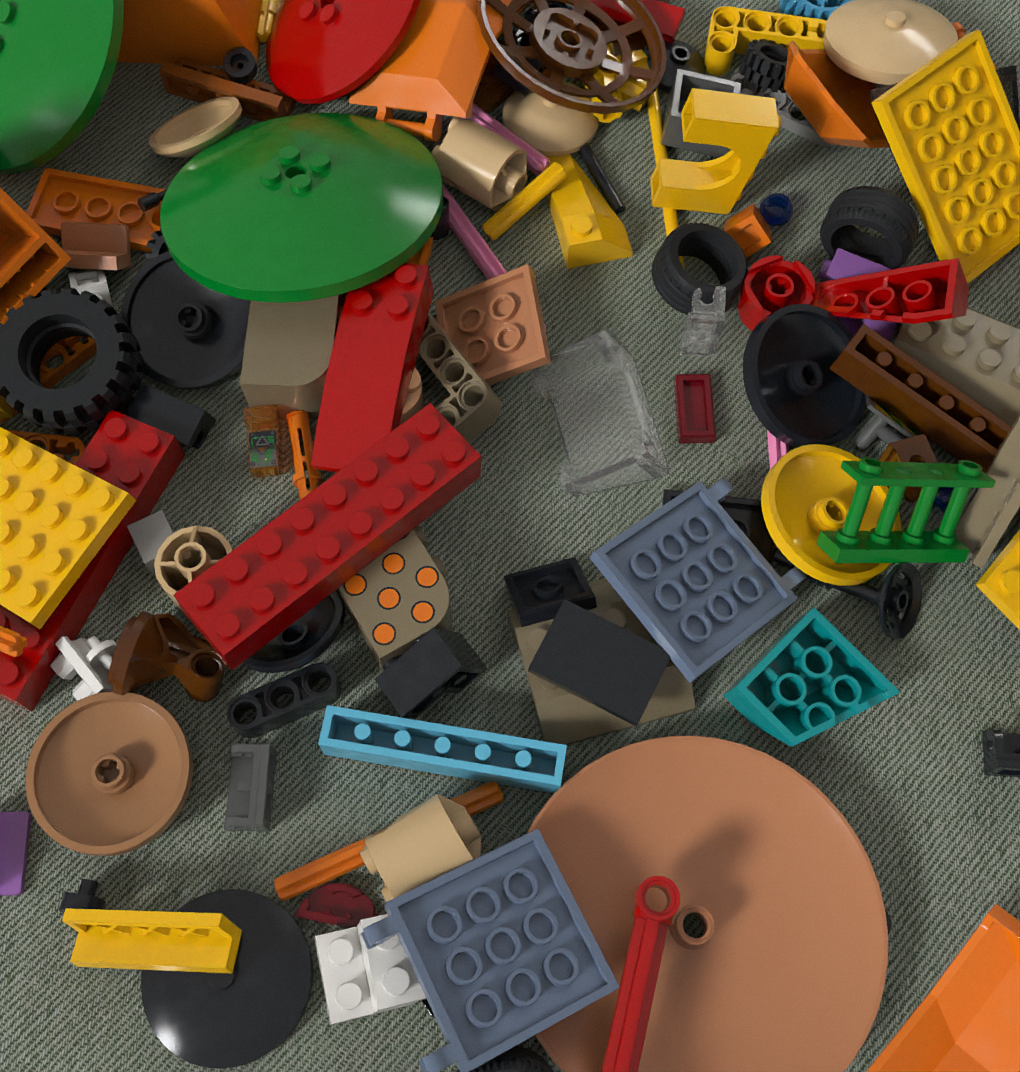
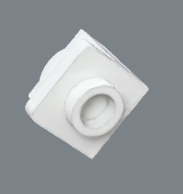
M87 269L68 273L71 288H75L79 294L83 291L93 293L100 301L105 300L113 307L104 270Z

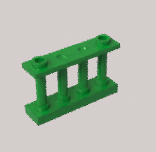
M863 457L860 461H842L841 469L856 480L857 485L843 528H839L837 531H820L817 545L835 563H965L970 549L957 539V535L954 532L970 489L993 488L996 482L982 472L983 468L979 464L967 460H960L958 464L881 462L869 457ZM873 486H889L876 528H872L870 531H859ZM906 487H922L908 528H904L903 531H892ZM939 487H954L940 527L934 529V531H924Z

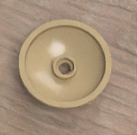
M562 81V85L581 89L574 84ZM514 90L505 101L502 113L503 125L544 156H564L579 151L584 144L590 143L593 140L599 124V119L593 113L563 107L550 102L531 90L526 96ZM568 95L573 98L592 102L591 98Z
M219 97L194 105L173 116L158 127L151 135L149 145L154 153L165 157H194L206 147L231 134L240 119L242 107L235 97Z

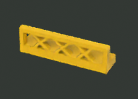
M66 908L62 919L64 923L78 931L70 962L77 967L233 974L242 930L222 913Z

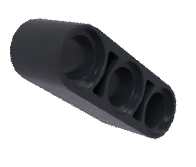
M315 663L236 697L228 705L226 712L227 720L238 734L244 738H257L324 709L327 705H332L341 695V683L331 666L325 663ZM329 678L331 680V685L327 690L323 692L312 690L314 683L318 679ZM287 693L294 695V701L287 708L276 707L280 696ZM250 709L257 710V715L253 722L246 725L240 724V716L243 712Z

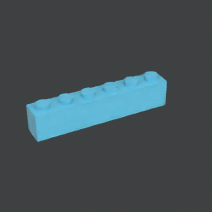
M330 705L326 707L318 742L324 755L482 782H494L500 785L553 794L561 787L567 745Z

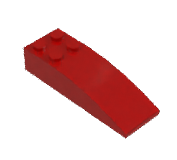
M404 263L375 282L347 293L323 389L311 459L312 469L338 472L399 426L434 294L429 266Z

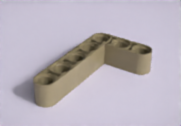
M429 311L418 353L451 394L436 409L451 425L454 424L453 427L469 443L500 415L502 402Z

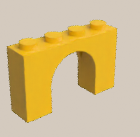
M692 88L681 111L683 142L717 145L731 150L717 159L704 162L660 158L650 178L652 207L728 215L735 202L740 201L742 191L746 183L752 180L760 159L763 160L765 158L771 140L779 134L781 116L777 114L775 98Z

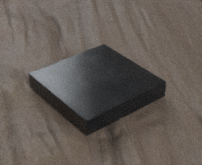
M574 557L504 576L505 586L521 627L554 619L564 599L586 610L597 608L596 597L577 559Z

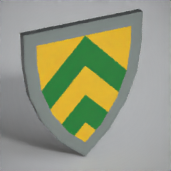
M865 394L867 408L875 413L876 416L854 441L862 450L865 451L877 437L886 444L904 439L887 426L888 424L909 438L922 435ZM929 442V445L933 451L936 447Z

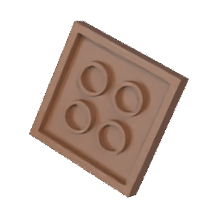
M529 264L435 301L438 323L489 385L551 363L535 274Z

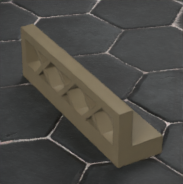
M1020 414L985 473L996 481L994 487L976 488L962 512L954 532L957 535V539L970 549L969 553L972 554V564L982 569L1020 507Z

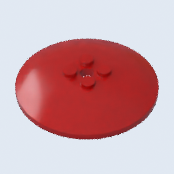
M281 0L274 14L271 33L266 44V65L273 84L291 100L304 104L328 102L351 92L374 75L395 52L413 22L420 0Z

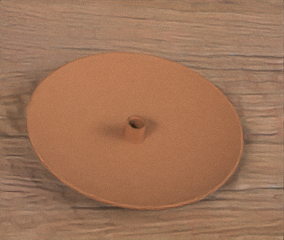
M669 736L630 744L600 757L567 780L547 801L534 819L527 834L539 829L619 986L635 918L633 917V895L636 888L644 880L652 876H664L671 879L678 887L680 905L677 912L673 915L671 926H668L638 1072H844L870 1032L878 1013L885 987L888 965L886 912L877 877L858 836L844 815L812 782L787 764L743 744L702 736ZM658 888L647 890L645 900L649 908L654 911H663L667 905L665 893ZM685 916H696L702 922L703 932L699 938H691L684 932L683 920ZM619 988L535 1035L553 1062L563 1072H601Z

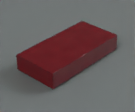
M675 374L674 391L678 444L714 443L716 432L711 374Z

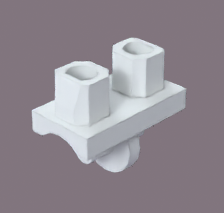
M62 636L55 643L61 652L50 665L51 668L62 679L72 680L77 673L83 679L73 690L72 695L77 701L94 694L112 691L113 684L108 683V673L117 646L114 640L100 642L96 636H93L88 640L80 638L70 641L67 636Z

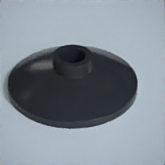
M664 40L667 60L660 86L671 90L677 68L706 75L704 59L695 48L680 40H675L674 43ZM648 49V50H647V53H646V56H647L648 66H649V68L651 69V68H652L651 54H650V50Z

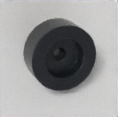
M238 47L231 49L224 56L223 66L231 81L245 84L254 79L258 67L252 52Z
M82 879L78 893H64L59 911L64 913L66 908L104 910L106 901L94 897L98 882Z

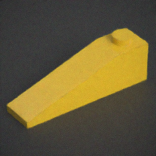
M571 154L555 157L546 156L550 160V165L557 161L567 173V178L546 196L567 269L632 257L633 251L625 225Z

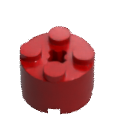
M773 255L764 257L751 266L744 279V287L740 292L737 303L738 314L748 329L753 331L755 326L764 317L783 307L794 304H811L814 297L815 280L804 264L797 260H794V263L783 260L784 256Z

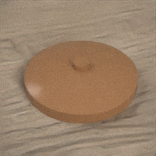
M111 691L85 697L58 713L46 725L36 740L30 753L26 770L25 787L29 807L43 831L54 841L73 851L92 856H114L134 851L160 836L182 810L192 783V751L189 740L179 722L155 701L130 692L123 696Z

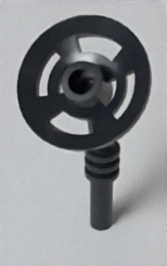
M776 547L771 560L793 569L795 565ZM910 563L895 565L888 573L880 589L863 583L852 586L832 585L807 575L810 577L811 583L817 581V585L820 587L825 584V589L827 590L834 588L876 604L879 608V620L882 630L889 638H904L912 630L918 618L922 600V584L918 570ZM900 573L904 574L907 580V585L905 581L899 577ZM905 611L903 618L900 620L898 615Z

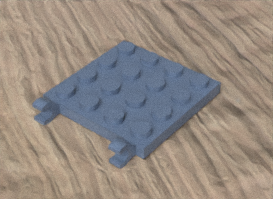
M723 478L709 489L699 481L595 550L589 557L660 647L669 654L672 662L689 683L795 602L798 597L793 593L792 589L808 577L796 566L780 577L723 509L720 503L726 499V495L734 490L726 478Z
M539 829L386 902L384 907L388 917L363 928L364 932L361 933L368 950L384 943L395 935L398 936L444 1035L447 1045L418 1061L423 1072H439L455 1062L460 1072H469L620 988Z

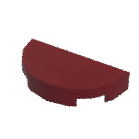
M327 883L315 889L301 902L295 917L352 928L356 927L360 920L375 917L377 914L372 901L361 889L347 883Z

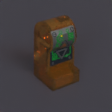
M277 405L244 408L251 477L254 479L282 476L283 420Z

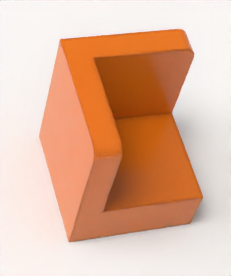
M755 203L725 221L724 231L740 245L745 258L771 243V228Z

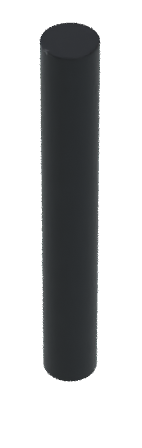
M589 143L584 144L578 153L604 198L616 215L624 212L626 209L624 203Z

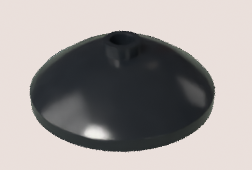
M335 590L242 664L258 672L280 673L300 668L321 656L335 641L345 620V607L337 591Z

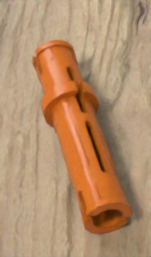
M296 410L288 413L286 420L289 427L295 468L292 480L293 485L298 488L299 500H301L320 486L322 474L317 469H312L311 467L314 445L309 425V414L303 410ZM300 438H303L304 456L301 453ZM305 471H308L310 490H307Z

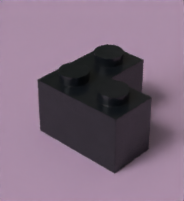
M433 628L427 634L417 639L413 646L403 655H398L388 660L382 666L384 671L374 680L401 718H417L445 693H460L488 668L461 633Z

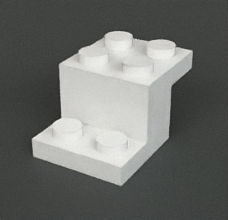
M388 914L362 919L356 927L315 936L330 1025L412 1005L419 1000L426 999L397 935L370 950L367 949L361 936V933L364 932L363 928L388 917Z

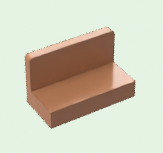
M84 222L61 223L62 249L72 258L63 268L117 271L131 267L129 227L127 225Z

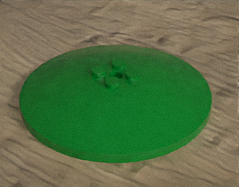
M0 0V174L21 173L49 162L64 151L92 119L104 98L116 67L123 33V0Z
M308 113L285 116L253 124L235 131L206 147L186 163L174 177L164 195L160 209L161 230L169 253L176 264L193 280L213 291L243 300L287 303L317 300L340 295L375 282L406 263L422 248L434 232L443 208L441 174L432 154L419 140L389 123L369 117L343 113Z

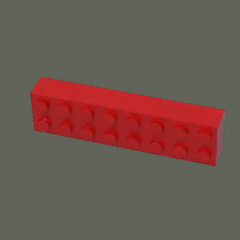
M429 403L173 596L186 616L230 669L234 670L480 478L482 456Z
M114 410L109 411L75 466L128 492L136 502L41 629H38L0 605V626L19 633L28 642V645L23 648L22 655L17 657L0 651L1 698L31 712L34 710L55 675V671L50 665L61 652L55 643L62 636H67L70 641L77 638L134 542L127 526L150 515L183 460L185 454L174 435Z

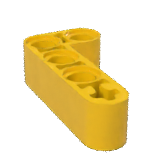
M730 6L718 7L712 13L704 55L706 71L715 76L727 74L731 69L734 53L744 55L749 42L755 39L758 41L765 39L768 43L772 40L777 45L782 43L786 45V49H788L789 43L792 40L802 49H824L823 36L827 21Z

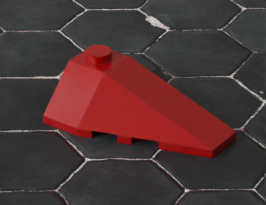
M959 258L815 283L814 297L810 305L820 307L839 317L918 324L966 316L969 287Z

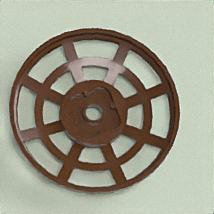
M478 0V22L490 51L517 81L550 102L586 113L610 114L624 112L648 100L657 89L664 75L667 60L665 42L660 28L641 0H615L633 18L632 21L618 26L606 12L589 2V0H549L570 4L573 6L572 10L549 8L546 0H512L508 7L500 0ZM532 2L539 13L533 24L516 14L522 7ZM487 4L503 17V35L507 46L498 43L490 28L486 15ZM586 12L597 19L608 31L601 32L592 21L584 16V13ZM512 25L529 35L530 46L517 47ZM642 31L651 54V69L632 66V51L626 37ZM616 42L621 55V63L605 58L607 55V44ZM512 59H516L528 73L522 70ZM526 59H538L551 70L549 78L537 71ZM598 69L618 74L613 82L603 87L593 75ZM564 76L580 78L588 89H577L562 85ZM628 77L648 81L646 88L637 97L618 101L611 95L624 85ZM568 95L586 98L597 97L602 102H590L582 99L573 98Z

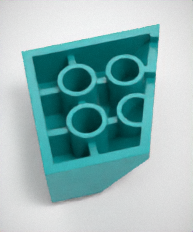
M813 607L800 616L723 696L751 724L793 747L901 692Z

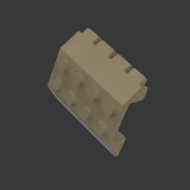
M967 307L966 316L918 324H901L893 345L1011 427L1013 426L1020 414L1019 327Z
M606 578L589 583L596 597L597 608L589 609L588 611L660 646ZM512 604V609L507 610L508 623L514 642L517 641L535 703V716L542 740L570 745L635 727L615 715L528 672V668L554 619L521 627ZM671 659L637 726L696 709L692 682H688Z

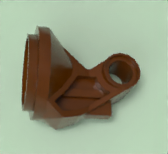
M142 611L138 617L132 616L122 631L110 664L108 683L113 684V693L123 696L143 685L175 675L185 687L186 693L190 698L206 702L213 700L220 693L226 664L216 650L210 647V643L207 640L191 635L186 627L171 613L153 615Z

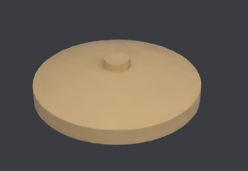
M852 0L841 5L831 13L826 22L823 36V46L826 54L840 69L865 81L893 86L958 41V35L954 26L945 16L933 8L913 0Z

